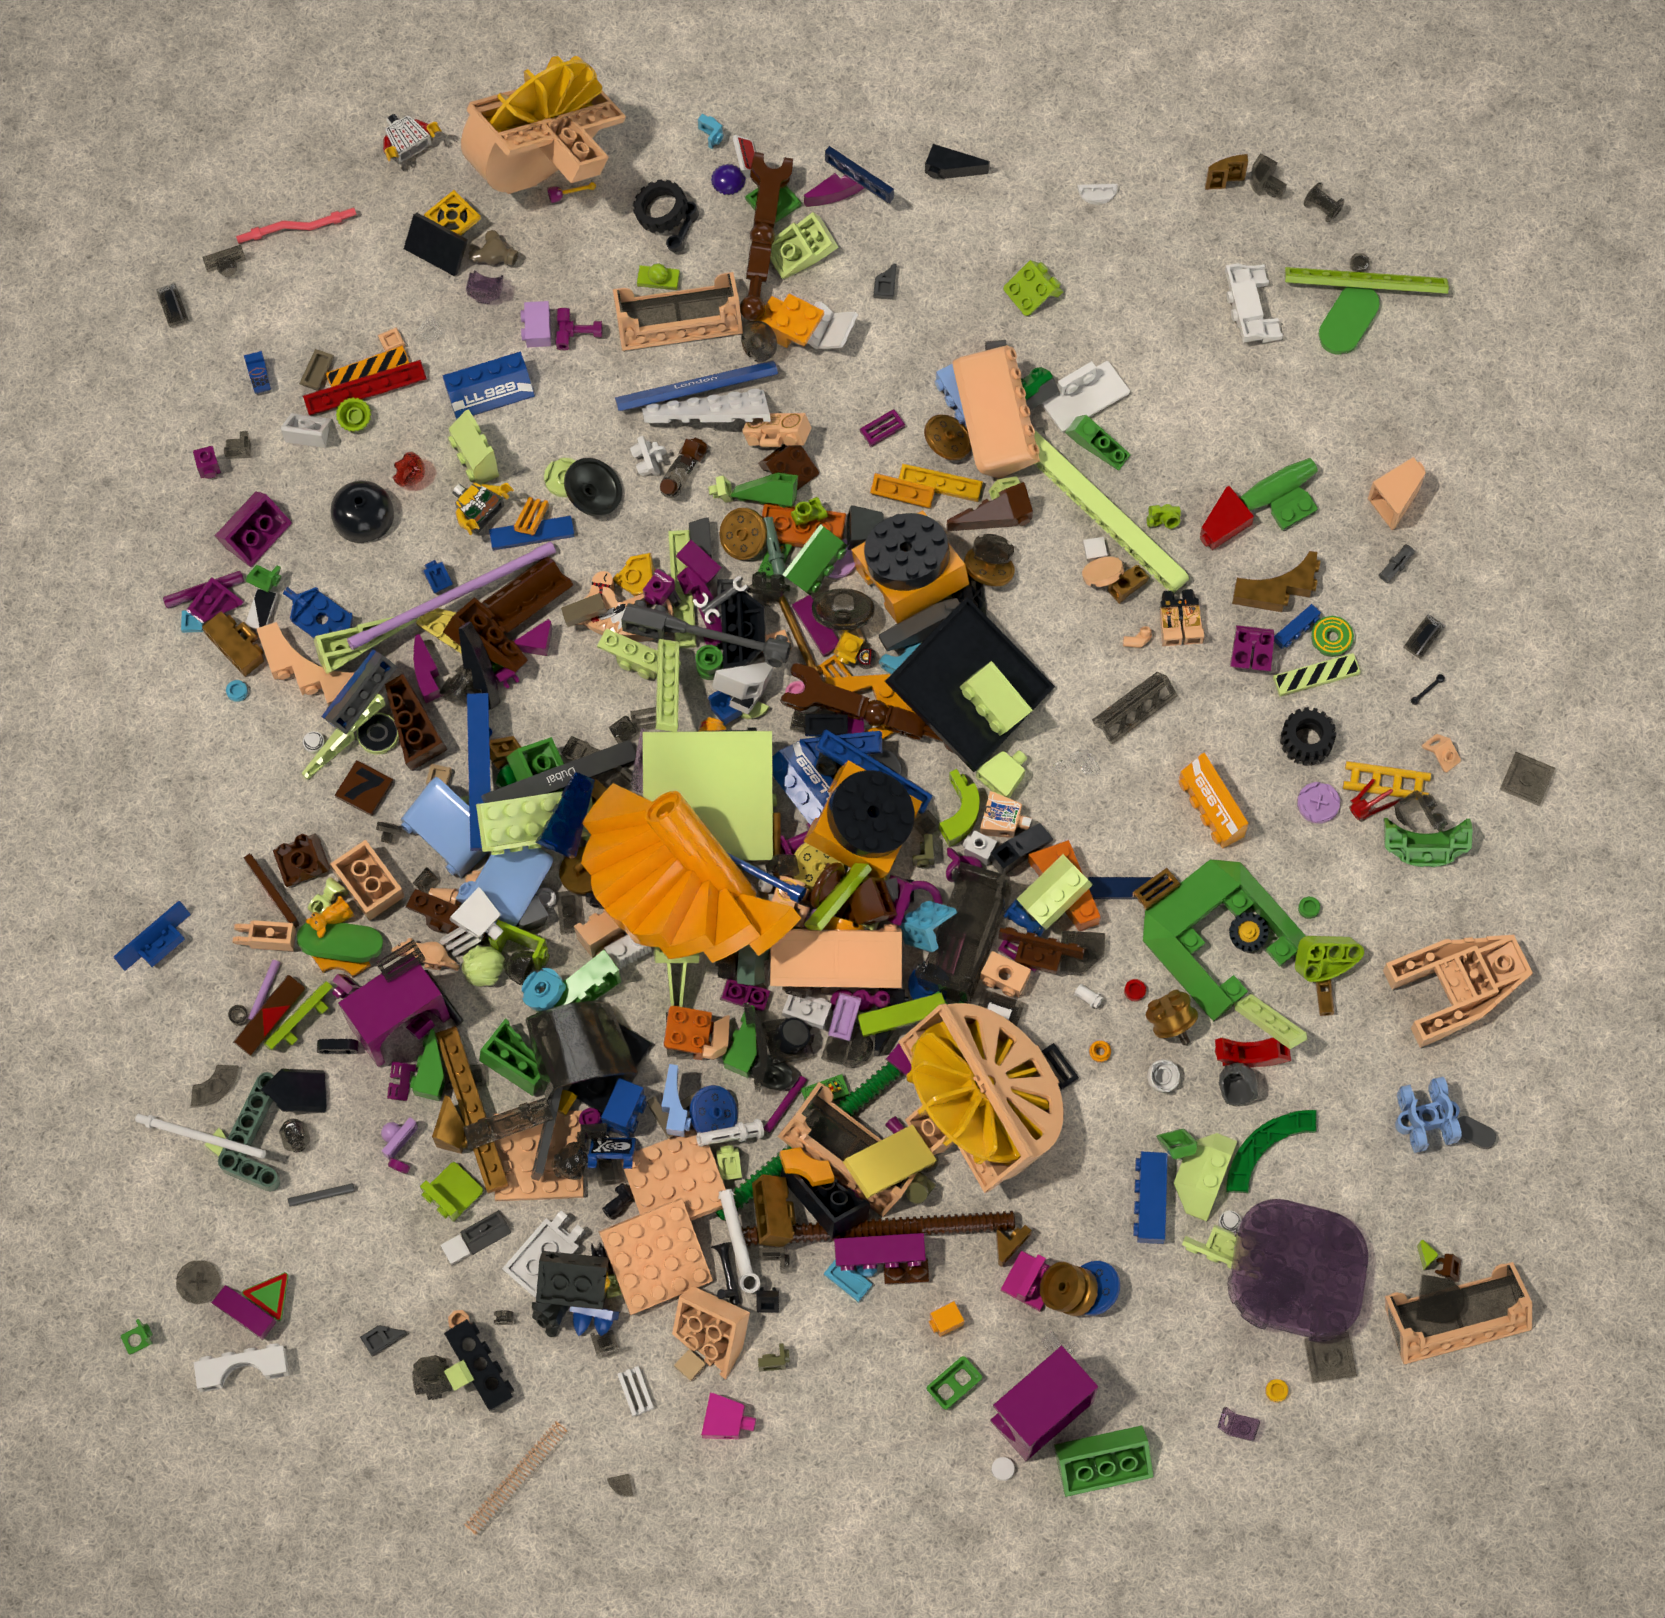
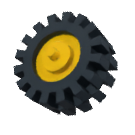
M1245 912L1240 916H1236L1231 922L1229 928L1230 939L1235 947L1243 952L1258 951L1268 940V926L1265 920L1258 914Z

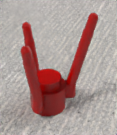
M1371 779L1361 792L1350 800L1352 805L1349 806V809L1357 820L1361 818L1364 820L1375 813L1401 803V800L1398 799L1371 810V806L1393 793V789H1389L1369 803L1365 799L1360 800L1374 784L1375 779Z

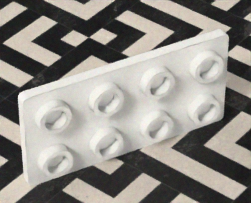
M1091 361L1059 380L1057 387L1060 392L1041 405L1059 430L1064 433L1077 416L1087 415L1091 417L1128 395L1130 390L1109 361L1097 367Z

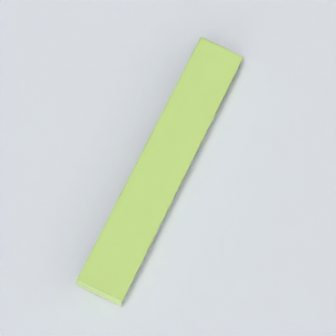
M689 530L668 531L671 577L674 578L675 591L682 600L681 605L676 608L674 606L673 608L674 617L695 626L692 593L684 595L677 575L687 568L676 555L690 541ZM687 632L675 633V641L680 642L679 649L697 647L695 634Z
M659 639L657 644L655 729L677 732L680 646L678 641Z

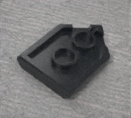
M281 1068L261 1089L266 1096L268 1095L277 1104L276 1106L282 1112H326L325 1072L323 1070Z

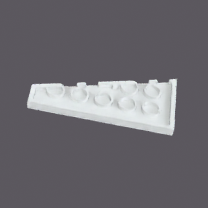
M751 389L748 392L742 393L730 392L728 395L722 396L710 395L707 398L701 399L689 398L687 401L681 402L673 400L667 402V404L658 405L653 403L642 407L644 423H669L673 419L682 420V423L690 422V419H700V422H733L736 418H741L745 422H753V418H763L764 422H771L764 389Z

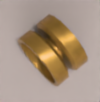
M1056 1262L1050 1266L1044 1273L1040 1283V1295L1043 1303L1050 1309L1070 1316H1081L1088 1312L1094 1305L1097 1297L1098 1284L1092 1272L1067 1262Z

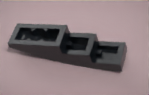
M467 622L459 628L463 669H471L474 689H481L482 693H488L489 710H492L500 703L497 681L480 636L472 622Z

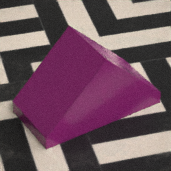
M547 619L514 641L523 653L547 656L553 630L550 619Z

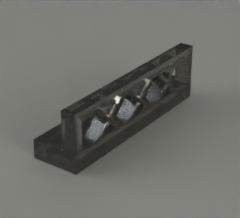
M1156 672L1093 718L1092 721L1097 728L1103 730L1110 744H1114L1178 695L1169 678L1162 673ZM1166 686L1170 694L1161 699L1159 698L1160 690ZM1146 700H1153L1150 709L1147 711L1142 710ZM1132 711L1136 712L1134 721L1127 723V715ZM1114 724H1120L1118 732L1112 736L1109 728Z

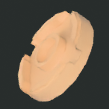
M1102 557L1088 563L1082 571V576L1087 585L1095 584L1096 587H1103L1116 582L1119 579V575H1123L1124 567L1119 558Z

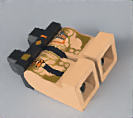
M1193 589L1183 590L1181 593L1182 599L1177 600L1174 599V591H1163L1159 606L1162 646L1181 645L1182 639L1184 645L1203 643L1204 632L1201 624L1199 599L1195 598Z

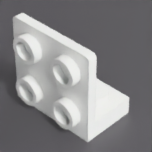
M821 301L815 302L814 306L823 310L825 315L807 343L814 349L842 348L847 341L849 332L854 326L858 314L855 311L833 313Z

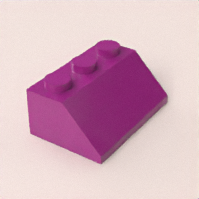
M255 491L214 536L228 551L249 567H252L292 522L267 494Z

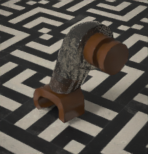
M696 437L694 439H685L684 445L678 453L681 455L676 458L660 483V491L665 497L675 498L682 493L696 465L694 460L701 462L706 455L708 445L702 442L703 440Z

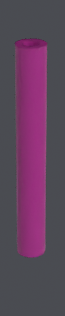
M800 1076L764 1126L766 1132L770 1134L807 1082L806 1078Z

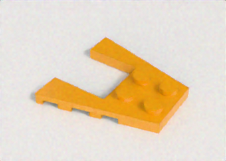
M891 674L825 679V683L854 693L872 688L875 699L884 702L888 708L892 705L914 712L885 682ZM882 726L864 731H881L882 739L893 734L892 731L882 728Z

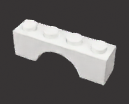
M278 1343L269 1344L266 1346V1349L261 1350L248 1348L244 1350V1353L239 1354L226 1352L221 1354L222 1357L218 1358L205 1356L199 1358V1361L194 1362L196 1385L200 1392L223 1388L227 1376L233 1370L243 1366L257 1368L267 1380L289 1376L286 1349Z

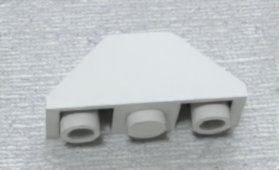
M764 662L716 670L712 687L741 700L760 697L771 679L774 667Z

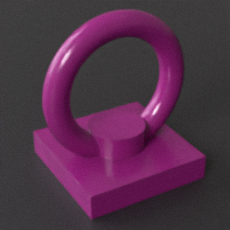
M890 874L889 879L897 878L898 899L893 903L897 916L887 919L892 924L901 926L902 919L905 917L904 913L910 904V893L914 890L923 889L928 891L935 903L943 905L942 896L933 884L927 881L908 882L899 876Z

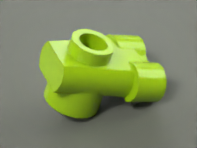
M818 497L812 498L808 502H799L795 510L791 512V516L797 526L806 525L816 519L820 521L828 517Z
M1165 504L1162 507L1160 505L1149 506V515L1146 518L1148 527L1164 524L1166 528L1172 529L1180 524L1181 509L1179 506H1172L1170 504Z

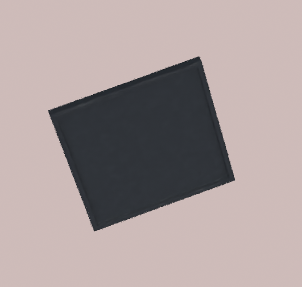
M967 596L901 663L885 682L975 772L1027 716L1007 732L999 735L991 729L986 718L977 712L976 706L971 700L964 697L960 686L991 661L1032 710L1040 704L1055 686Z

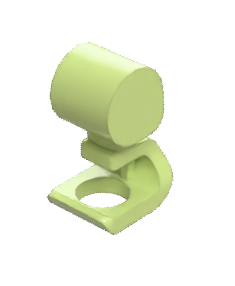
M329 877L326 880L324 894H317L311 900L307 909L311 913H322L326 907L332 905L331 902L336 899L334 897L336 893L346 896L348 891L332 877Z

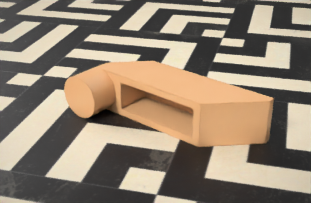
M730 1015L714 1022L711 1046H703L702 1058L713 1060L726 1054L729 1040Z

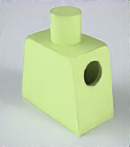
M1020 750L1012 757L1002 751L979 767L976 771V778L992 792L1010 798L1025 776V769L1021 765L1027 760V757Z

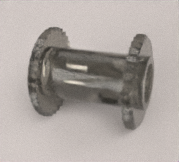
M1319 182L1308 192L1304 200V206L1307 207L1312 203L1327 214L1325 221L1331 222L1341 211L1345 200L1341 198L1335 201L1321 190L1323 183Z

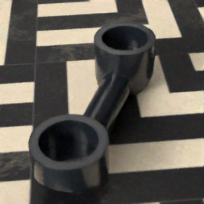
M694 202L687 203L688 211H686V217L678 235H672L666 241V245L671 252H679L684 249L683 241L691 224L699 216L698 208Z

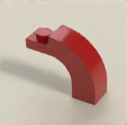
M1273 1037L1255 1042H1237L1226 1038L1215 1039L1217 1061L1222 1062L1223 1066L1243 1063V1065L1250 1068L1267 1067L1291 1061L1290 1049Z

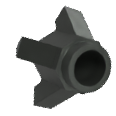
M532 1302V1318L536 1320L540 1327L546 1328L545 1333L548 1337H554L557 1335L562 1318L569 1308L565 1305Z

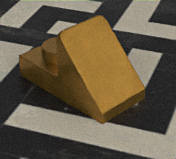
M514 736L489 740L490 760L497 769H500L509 763L506 757L516 749L521 748Z
M1024 1225L1021 1229L1017 1227L1010 1235L1011 1240L997 1229L998 1265L1002 1267L1031 1236L1032 1230L1028 1226Z

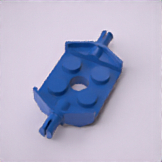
M289 587L284 590L283 595L292 600L293 604L290 615L291 622L312 638L352 628L353 613L349 614L318 590V587L300 594H296ZM324 615L328 618V621L325 624H318L316 619Z

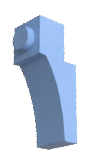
M669 1064L661 1105L662 1112L669 1113L666 1132L669 1135L684 1137L685 1131L690 1130L691 1118L688 1117V1110H683L678 1096V1065Z

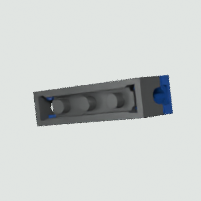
M372 650L321 717L339 731L347 734L398 667L384 655Z

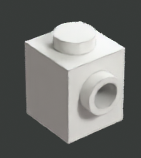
M974 830L972 835H968L962 847L965 848L964 855L975 857L987 866L990 860V853L997 848V841Z

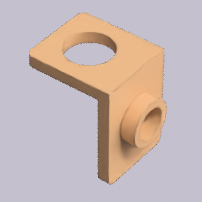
M1435 734L1422 744L1423 749L1434 752L1444 772H1448L1461 762L1451 739ZM1440 740L1436 745L1430 746L1433 742Z

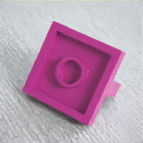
M1021 1251L1000 1291L1040 1312L1044 1305L1040 1295V1283L1044 1273L1050 1267L1045 1263L1046 1258L1039 1254L1034 1258Z

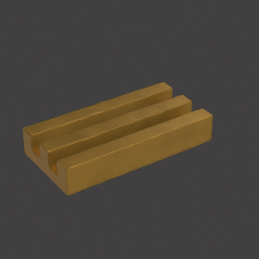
M1165 868L1136 889L1133 895L1144 906L1143 908L1148 910L1178 888L1180 883L1169 869ZM1167 875L1169 877L1144 896L1141 895L1142 892ZM1170 882H1173L1172 885H1170L1169 887H1167L1165 890H1163L1161 893H1159L1158 895H1156V896H1155L1154 898H1152L1150 901H1148V902L1146 901L1148 898H1150L1151 896H1153L1155 893H1157L1159 890H1161L1162 888H1164V887H1165L1166 885H1168Z

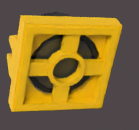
M455 190L424 214L425 217L461 236L481 220V216Z

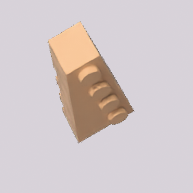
M605 910L602 914L594 913L589 916V921L586 924L578 923L574 926L578 941L592 958L605 950L604 947L621 939L626 934V931L618 927Z

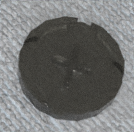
M984 534L983 537H976L972 548L974 554L985 562L1006 564L1011 561L1014 555V546L1012 544L1009 545L1007 543L1008 540L1002 536Z
M204 1260L188 1262L182 1266L176 1278V1288L182 1299L197 1305L212 1300L218 1293L221 1284L220 1274L215 1266Z

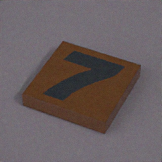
M356 760L335 793V798L373 816L394 781L392 778Z

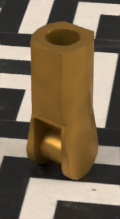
M1331 979L1316 982L1320 1016L1334 1015ZM1321 987H1327L1328 991L1321 992Z

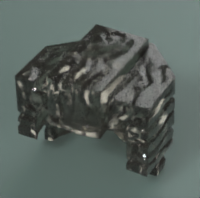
M437 1355L422 1357L413 1364V1386L416 1395L426 1393L428 1400L442 1398L443 1392L452 1391V1386L444 1372L449 1368L445 1358Z

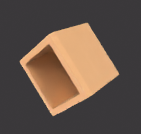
M1414 457L1373 481L1369 492L1368 500L1391 530L1396 528L1416 497L1426 473L1422 463L1417 462Z

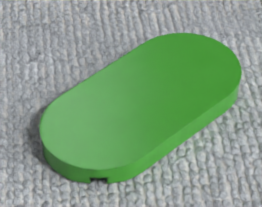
M1346 287L1341 292L1319 329L1320 344L1326 351L1335 355H1341L1355 349L1378 312L1379 297L1372 288Z
M305 923L297 932L298 946L305 954L314 957L364 963L370 961V958L374 956L375 958L378 957L383 949L381 934L376 929L368 926L348 923L327 924L325 935L319 938L317 931Z

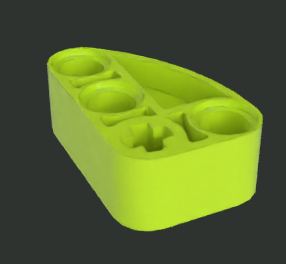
M1305 936L1298 944L1295 970L1309 982L1328 980L1339 976L1363 958L1364 948L1351 937Z

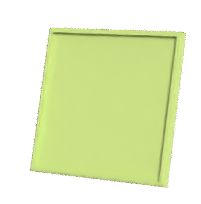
M772 731L642 732L644 798L653 802L667 792L678 791L726 852L741 860H773Z

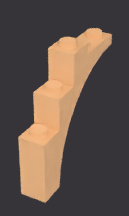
M277 622L257 628L274 680L287 679L290 677V674L294 673L302 695L315 694L318 692V689L322 688L328 707L355 673L333 671L326 674L323 667L305 659L291 647L282 635Z

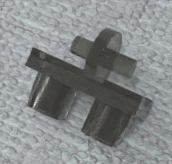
M758 571L752 574V584L749 585L747 593L759 594L758 599L763 600L764 606L771 607L774 602H779L784 592L790 591V585L785 584L784 575L773 574L770 576V582H766V573Z

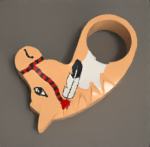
M606 571L596 573L592 579L590 592L585 598L600 593L607 613L576 625H585L603 635L606 629H609L636 642L654 640V638L622 631L621 619L627 604H634L636 600L644 601L647 605L650 604L645 600L644 595L641 594L623 602H617L612 575ZM667 599L663 606L670 615L674 616L672 605L669 599Z

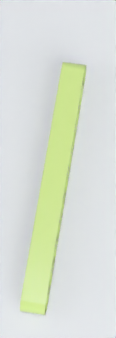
M1035 431L1034 437L1039 447L1040 462L1035 463V465L1037 464V467L1049 479L1052 478L1051 481L1063 492L1066 491L1065 494L1078 506L1081 505L1080 508L1093 520L1096 519L1095 522L1104 531L1110 533L1109 535L1122 548L1125 547L1124 549L1136 561L1139 560L1138 563L1151 575L1154 574L1153 577L1166 589L1169 588L1168 591H1174L1175 593L1189 581L1187 573Z

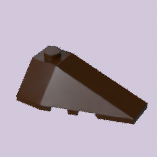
M1022 482L998 492L1000 496L992 501L988 499L981 501L982 504L975 510L968 508L947 520V531L1014 527L1016 525L1024 526L1032 520L1033 509L1025 483Z
M474 597L452 616L443 633L461 646L459 628L467 622H472L484 644L490 661L516 673L527 663L528 659L516 643L507 638L504 634L506 630L503 626L497 625L491 610Z

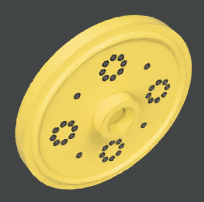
M805 842L796 850L792 859L791 870L794 879L806 883V889H809L811 892L827 863L841 862Z

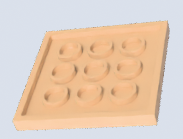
M582 1110L568 1111L566 1115L557 1111L544 1173L539 1181L533 1180L531 1174L546 1112L494 1114V1141L509 1184L508 1187L495 1191V1201L584 1198L583 1127L579 1123V1116Z
M695 1129L685 1132L684 1137L675 1136L672 1139H666L634 1152L632 1169H624L640 1214L679 1198L683 1199L690 1221L723 1209L718 1196L720 1191L726 1190L710 1146H698Z
M682 1198L598 1231L630 1315L681 1295L692 1286L698 1288L713 1281Z

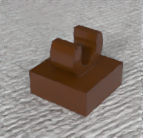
M1445 1254L1444 1258L1436 1259V1262L1443 1264V1269L1435 1270V1273L1449 1281L1459 1282L1462 1260L1454 1254Z

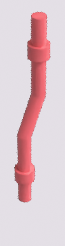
M353 207L341 212H332L330 216L312 222L280 221L262 228H252L250 232L238 235L236 238L240 244L252 239H261L264 235L282 229L311 231L331 223H341L343 219L357 214Z

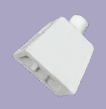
M480 887L472 893L449 919L477 939L486 932L495 941L503 933V930L495 924V921L500 917V913Z

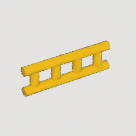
M1346 761L1345 769L1351 770L1350 781L1343 782V789L1361 792L1367 784L1359 783L1360 772L1373 773L1372 779H1375L1374 784L1367 793L1383 794L1389 789H1393V793L1388 796L1428 801L1429 793L1422 792L1423 781H1430L1431 773ZM1381 775L1394 776L1393 788L1380 786ZM1402 778L1415 779L1414 791L1401 789Z

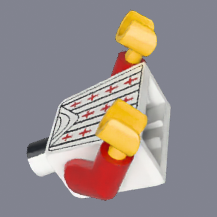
M392 114L387 118L390 126L385 129L386 136L383 138V152L388 161H391L392 157H396L400 164L431 146L430 135L434 138V133L437 131L441 132L442 130L437 122L428 124L412 119L410 116L399 119L396 114Z

